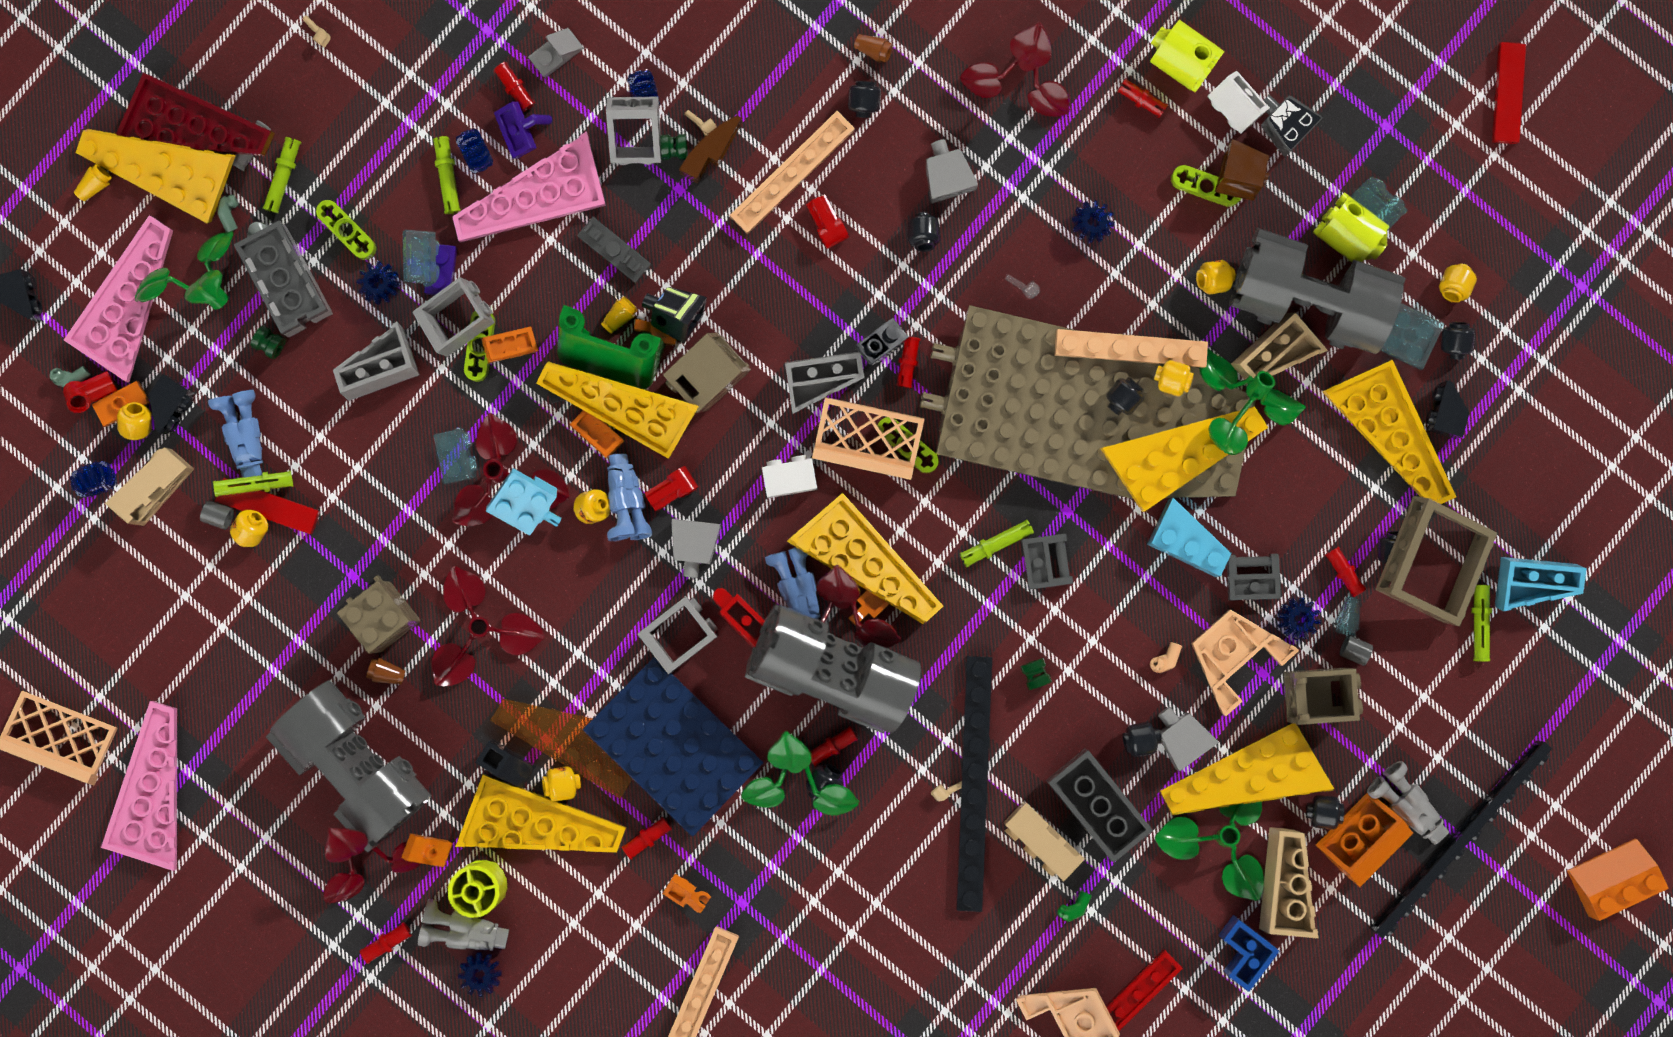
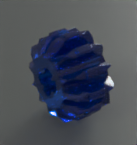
M639 70L628 75L627 82L631 97H658L659 99L654 77L649 70Z
M477 129L466 130L456 137V143L472 173L485 171L493 165V159Z
M1094 200L1092 207L1087 201L1083 203V209L1077 207L1075 212L1078 216H1073L1071 220L1073 223L1078 224L1073 228V232L1082 231L1079 239L1082 240L1087 235L1088 243L1090 244L1093 243L1094 236L1098 242L1103 241V235L1109 237L1111 234L1109 228L1115 225L1114 221L1107 220L1114 215L1113 212H1104L1108 206L1107 204H1103L1101 208H1098V200ZM1091 217H1093V220L1096 218L1099 221L1096 227H1093V224L1091 226L1088 224Z
M377 261L374 268L371 263H367L369 271L360 270L359 273L364 278L356 280L357 284L362 285L358 292L361 295L366 294L365 300L368 302L374 299V303L380 305L383 298L386 303H389L390 298L388 295L390 293L393 296L398 295L393 290V287L401 286V283L395 280L399 274L396 271L391 272L392 266L390 264L383 267V263ZM380 278L383 280V284H379L377 288L374 282H378Z
M95 461L92 464H86L73 471L70 476L72 489L81 498L93 497L108 492L109 489L115 486L117 480L114 469L105 461Z
M1300 597L1298 602L1294 598L1289 599L1290 607L1286 604L1281 605L1285 614L1277 613L1278 618H1284V622H1280L1278 627H1287L1283 634L1289 636L1292 633L1293 640H1298L1300 634L1303 639H1309L1308 631L1312 634L1317 632L1313 624H1321V620L1314 619V616L1319 615L1320 611H1311L1314 607V602L1310 601L1305 605L1306 601L1303 597ZM1301 613L1300 617H1303V622L1298 623V621H1294L1295 615Z
M478 952L475 958L469 955L466 958L467 963L460 964L459 967L464 972L458 974V979L466 980L461 984L462 989L467 986L471 987L468 991L469 995H472L477 990L478 997H482L485 991L491 994L494 991L493 986L500 985V981L495 977L501 976L502 971L494 970L499 965V961L491 964L489 962L492 958L491 954H488L483 960L482 953ZM482 970L485 975L477 979L475 974Z

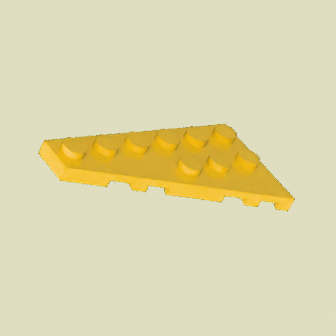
M1393 360L1322 391L1420 497L1430 498L1439 504L1456 498Z
M549 361L544 366L536 383L668 459L699 407Z
M1255 406L1249 408L1236 425V427L1243 429L1247 433L1248 441L1269 428ZM1240 411L1100 449L1140 510L1145 512L1229 455L1220 450L1213 442L1209 434V425L1216 418H1225L1232 424Z
M843 493L787 541L831 569L838 564L853 578L856 584L922 624L926 623L943 607L939 600Z
M1292 723L1161 790L1160 794L1171 814L1177 815L1203 811V809L1222 808L1235 804H1248L1294 795H1307L1320 791H1333L1334 787L1297 724Z
M483 774L455 847L617 852L626 827L558 801L553 802L550 798Z

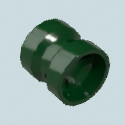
M669 134L661 135L662 160H670L672 157H677L679 160L686 159V134H678L676 137H671Z
M262 325L253 335L250 346L258 351H264L266 356L275 359L283 350L286 338L279 334L274 335L271 329Z
M1044 658L1020 666L1022 674L1027 677L1026 684L1028 690H1033L1052 682L1050 674L1046 673Z

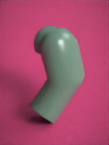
M235 195L223 196L219 202L217 214L226 233L238 228L231 215L232 208L238 206Z
M81 366L73 373L55 368L51 370L49 376L55 385L64 387L71 381L83 382L91 374L84 366Z

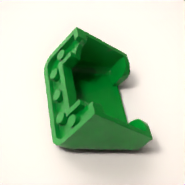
M563 306L559 317L557 355L561 362L636 388L647 389L652 385L666 347L661 338L646 333L639 334L634 338L631 348L628 349L590 336L591 333L584 328L585 319L583 314L575 308Z

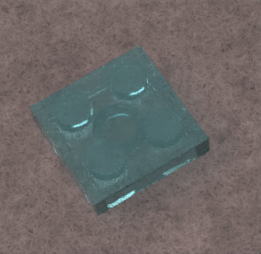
M1401 303L1393 328L1380 351L1422 370L1442 331L1444 323Z

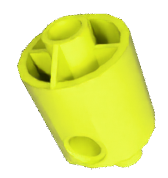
M1178 20L1172 29L1161 27L1150 43L1157 50L1150 62L1195 93L1224 53L1220 47L1181 20Z
M1344 192L1335 203L1338 207H1331L1322 218L1323 221L1315 228L1313 234L1351 262L1353 260L1359 262L1369 259L1376 260L1388 245L1387 230L1389 225Z
M476 860L464 866L451 878L448 886V899L452 907L459 914L469 918L481 917L492 911L505 898L507 878L496 862Z

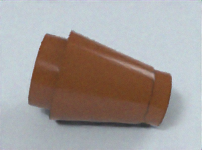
M859 34L855 40L854 48L878 63L881 61L886 63L891 56L893 43L888 42L886 38Z
M372 658L366 678L372 679V682L402 685L406 670L381 658L378 660Z

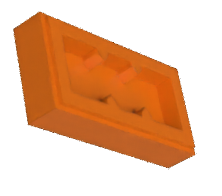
M531 327L481 339L488 364L538 351Z
M135 381L93 403L92 406L103 427H108L117 422L118 411L121 407L132 402L148 406L150 401L140 382Z
M584 410L570 423V426L606 459L624 442L605 422Z
M410 834L401 858L406 861L444 867L453 843L444 839Z

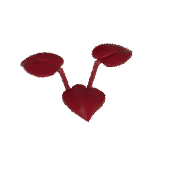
M1041 22L1013 36L1010 42V49L1015 59L1002 74L998 75L996 65L989 62L975 63L961 73V82L972 93L983 98H991L1001 92L1002 82L1000 80L1004 79L1016 65H1019L1024 71L1033 70V84L1036 89L1028 93L1027 98L1030 106L1036 112L1051 117L1063 116L1070 112L1069 94L1060 83L1054 81H1045L1041 85L1038 83L1039 66L1047 64L1052 55L1050 39Z
M488 413L482 421L476 438V448L479 455L483 459L488 460L483 466V473L487 477L485 480L487 491L485 492L483 487L475 484L467 485L460 490L455 500L452 522L457 525L471 527L488 522L493 517V515L486 512V507L492 499L489 497L492 492V482L501 483L509 474L507 467L500 460L501 455H509L515 449L517 434L510 424L492 413ZM541 469L533 473L532 479L536 476L557 488V497L549 510L558 507L569 499V488L563 478L556 472Z
M838 564L818 581L816 588L818 594L825 600L830 601L821 619L822 622L825 623L834 605L839 609H847L849 606H852L855 624L859 629L855 632L854 638L859 644L865 647L868 643L872 642L884 648H889L901 640L893 626L883 620L870 619L865 621L863 625L860 623L856 607L860 589L853 578Z
M457 566L451 568L445 579L443 597L447 607L455 613H461L468 609L472 617L468 626L471 635L462 650L457 644L447 643L441 645L435 651L432 658L434 683L437 686L459 684L473 673L475 659L466 651L474 638H483L488 632L500 633V646L510 655H523L532 650L545 638L540 626L533 619L521 613L505 615L501 622L502 629L491 627L485 618L477 617L472 606H477L484 600L486 593L485 585L477 575Z
M345 827L343 829L329 828L328 840L325 846V857L330 862L348 860L349 872L348 874L338 873L328 881L323 892V899L326 903H337L351 899L362 890L364 878L360 874H354L352 855H359L365 850L368 838L364 833L346 829ZM408 841L398 845L393 850L392 857H388L378 847L372 849L387 863H392L391 869L396 873L411 871L422 864L406 861L401 858Z

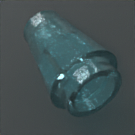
M1345 597V601L1334 623L1336 632L1343 635H1356V631L1360 627L1361 600L1354 597Z

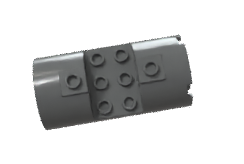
M1256 228L1255 234L1251 239L1255 243L1253 247L1246 248L1237 270L1236 279L1233 283L1236 295L1231 294L1229 305L1258 316L1257 321L1271 325L1273 321L1280 323L1292 300L1306 307H1310L1312 303L1319 311L1328 314L1324 337L1330 340L1329 345L1344 349L1346 345L1377 354L1384 346L1395 323L1402 301L1403 285L1406 278L1353 260L1351 267L1347 270L1338 286L1302 274L1308 248L1307 244Z
M775 605L759 631L760 636L756 648L753 647L751 656L747 661L745 678L789 696L793 694L800 695L803 692L839 707V716L883 734L885 731L888 733L896 731L905 719L915 698L921 676L920 663L872 642L868 643L864 648L859 647L853 642H847L828 633L829 625L788 607Z
M329 680L312 690L292 706L272 726L266 738L299 775L310 770L314 765L322 772L345 799L334 815L346 829L359 831L367 836L368 844L364 849L366 852H369L386 839L389 833H392L413 816L432 795L415 777L416 774L413 772V767L407 760L398 756L383 766V760L369 750L365 739L354 733L366 718L362 714V709L356 702L351 701L349 698L347 699Z

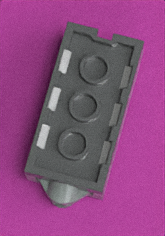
M280 221L271 225L254 222L249 225L247 238L237 242L234 246L280 333L291 337L306 329L304 323L310 320L317 323L332 315L333 312L287 226Z

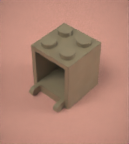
M707 333L663 376L667 379L665 382L674 393L679 392L684 398L683 402L699 406L696 410V413L708 411L751 369L749 368L750 365L744 362L726 342L724 336H721L719 333Z
M377 575L374 577L376 582L354 600L351 597L346 599L348 604L337 612L368 653H382L421 622L394 585L389 581H383Z
M1331 668L1283 672L1288 723L1301 725L1360 721V714L1363 713V704L1361 699H1358L1361 679L1359 673H1356V669ZM1331 681L1340 682L1341 706H1332Z

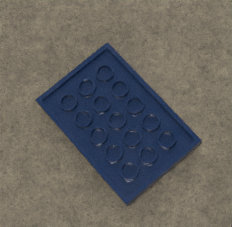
M655 657L583 729L613 761L692 837L763 764L672 673L668 674Z

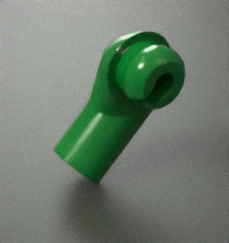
M1080 890L1075 904L1070 906L1062 904L1058 908V916L1067 922L1082 917L1092 895Z

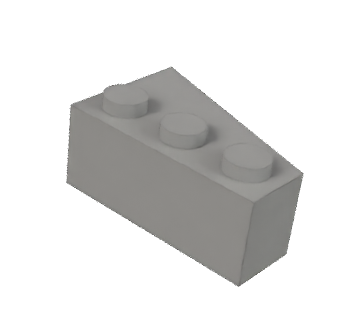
M397 321L383 335L375 337L366 348L360 352L357 351L333 370L340 394L348 401L420 375L406 332Z
M860 352L785 362L793 414L864 378Z

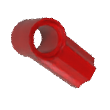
M825 195L819 196L806 204L826 249L849 238L844 224L835 215Z
M108 371L83 382L71 381L63 388L67 407L74 413H82L90 407L91 403L118 391Z
M686 466L672 472L666 477V480L644 493L655 511L664 508L677 498L681 499L698 488Z

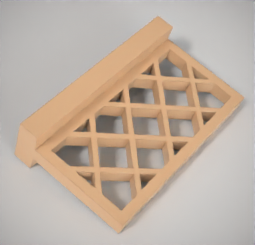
M825 397L812 458L911 480L924 418ZM829 404L839 406L845 415L833 422L827 414ZM845 408H849V409H853V410L850 411V412H847V410H846ZM856 411L865 412L869 418V421L860 427H857L850 417ZM870 413H872V414H877V416H875L874 418H872V416L870 415ZM882 416H886L891 419L894 426L882 433L875 421ZM847 418L855 430L842 437L835 425ZM827 419L830 425L824 428L825 421ZM895 419H900L902 421L897 423ZM907 421L918 423L916 433L909 438L905 436L899 427ZM872 423L879 436L867 443L860 430ZM831 427L839 437V440L833 444L821 442L823 432ZM897 429L904 441L892 448L885 435ZM855 433L858 434L864 443L863 446L856 450L851 449L845 441ZM882 438L889 449L882 455L875 454L869 446ZM915 438L914 445L912 447L909 441ZM842 442V444L844 445V447H842V446H837V445ZM907 444L912 452L910 461L899 459L894 451ZM867 448L869 452H865L862 450ZM891 453L894 458L888 457L887 455Z
M21 691L0 736V750L87 784L95 785L98 779L97 772L118 728ZM26 698L35 701L38 711L27 716L24 715L22 709ZM41 704L46 705L48 707L42 709ZM52 709L58 710L61 720L48 725L44 713ZM64 713L69 714V715H72V716L66 718L65 715H64ZM40 715L44 728L31 733L27 720ZM76 718L81 719L85 729L72 734L67 722ZM22 722L27 735L17 739L9 736L13 726ZM87 722L92 723V724H95V725L89 727V725H88ZM63 724L68 737L55 742L50 729ZM100 727L109 730L105 740L95 744L91 731ZM46 731L51 744L39 748L36 746L33 736ZM87 733L91 746L78 751L74 738ZM29 738L30 744L24 742V740ZM70 741L74 753L65 757L60 756L57 745ZM52 748L54 753L49 752L47 750ZM91 750L94 751L96 756L92 768L85 766L80 757L81 754ZM76 757L77 762L70 759Z

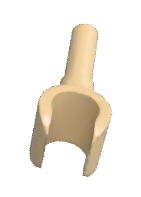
M307 15L304 16L303 21L316 33L312 39L322 47H326L331 36L324 29L319 28Z
M689 110L686 111L685 115L700 127L705 136L716 128L711 118L703 122Z
M962 781L949 787L947 790L940 784L931 791V795L937 801H944L950 794L961 789Z

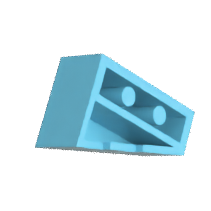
M1174 498L1168 499L1147 545L1214 577L1222 575L1231 555Z
M1501 557L1495 607L1502 611H1508L1520 606H1530L1538 602L1583 594L1587 568L1571 563Z

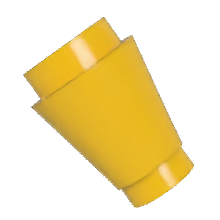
M97 164L93 168L89 167L74 190V194L86 202L109 185L111 180L110 174Z
M623 296L620 300L617 299L601 325L612 334L633 319L638 309Z

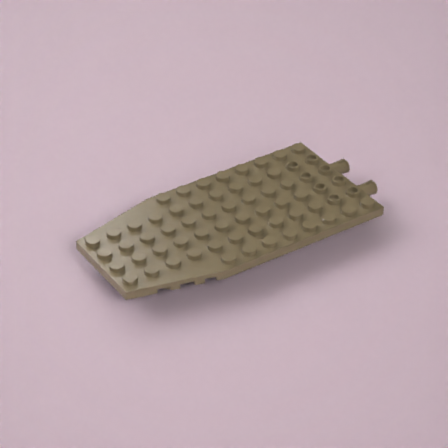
M969 305L963 331L959 335L956 348L935 342L932 350L935 351L931 352L930 358L952 362L953 365L947 394L945 397L923 392L921 399L924 400L920 401V408L941 411L942 417L938 430L941 432L936 450L937 455L1133 499L1100 448L1240 411L1250 398L1246 392L1238 388L1231 390L1226 386L1222 391L1211 388L1203 380L1200 369L1197 367H1190L1191 373H1194L1188 393L1184 392L1181 396L1168 394L1158 389L1159 381L1154 380L1158 366L1163 367L1164 365L1054 356L1056 330L1073 329ZM1130 377L1144 389L1142 392L1144 400L1131 415L1121 413L1118 416L1107 407L1110 402L1106 398V393L1118 379ZM1256 400L1252 403V405L1249 408L1255 406ZM1245 449L1237 455H1227L1165 498L1236 496Z

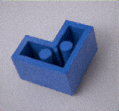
M1233 915L1218 934L1220 938L1238 951L1223 972L1250 992L1280 951Z

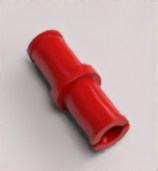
M507 62L499 64L493 70L506 87L505 92L519 103L522 112L528 111L536 104L523 87L524 82L516 77Z
M1125 78L1122 82L1123 86H1120L1117 92L1135 102L1136 107L1140 108L1141 106L1160 118L1163 111L1155 106L1165 110L1168 104L1149 93L1150 90L1146 88L1143 90Z
M908 336L904 342L902 357L898 359L900 368L896 386L912 388L915 366H918L919 362L916 361L920 338Z
M1340 547L1333 549L1325 555L1336 570V577L1338 580L1341 579L1352 598L1366 590V587H1364L1354 571L1356 568L1354 565L1349 564Z
M851 726L832 738L829 736L825 739L826 742L811 750V762L814 766H817L830 756H837L840 754V750L857 741L858 737Z
M661 817L660 820L646 830H640V834L626 845H623L622 849L628 858L632 860L633 857L648 846L650 848L655 845L654 842L671 831L672 828L665 818Z
M403 922L387 934L382 933L379 935V939L361 949L360 954L364 961L369 964L385 952L390 953L393 951V947L411 937L412 933L407 924Z

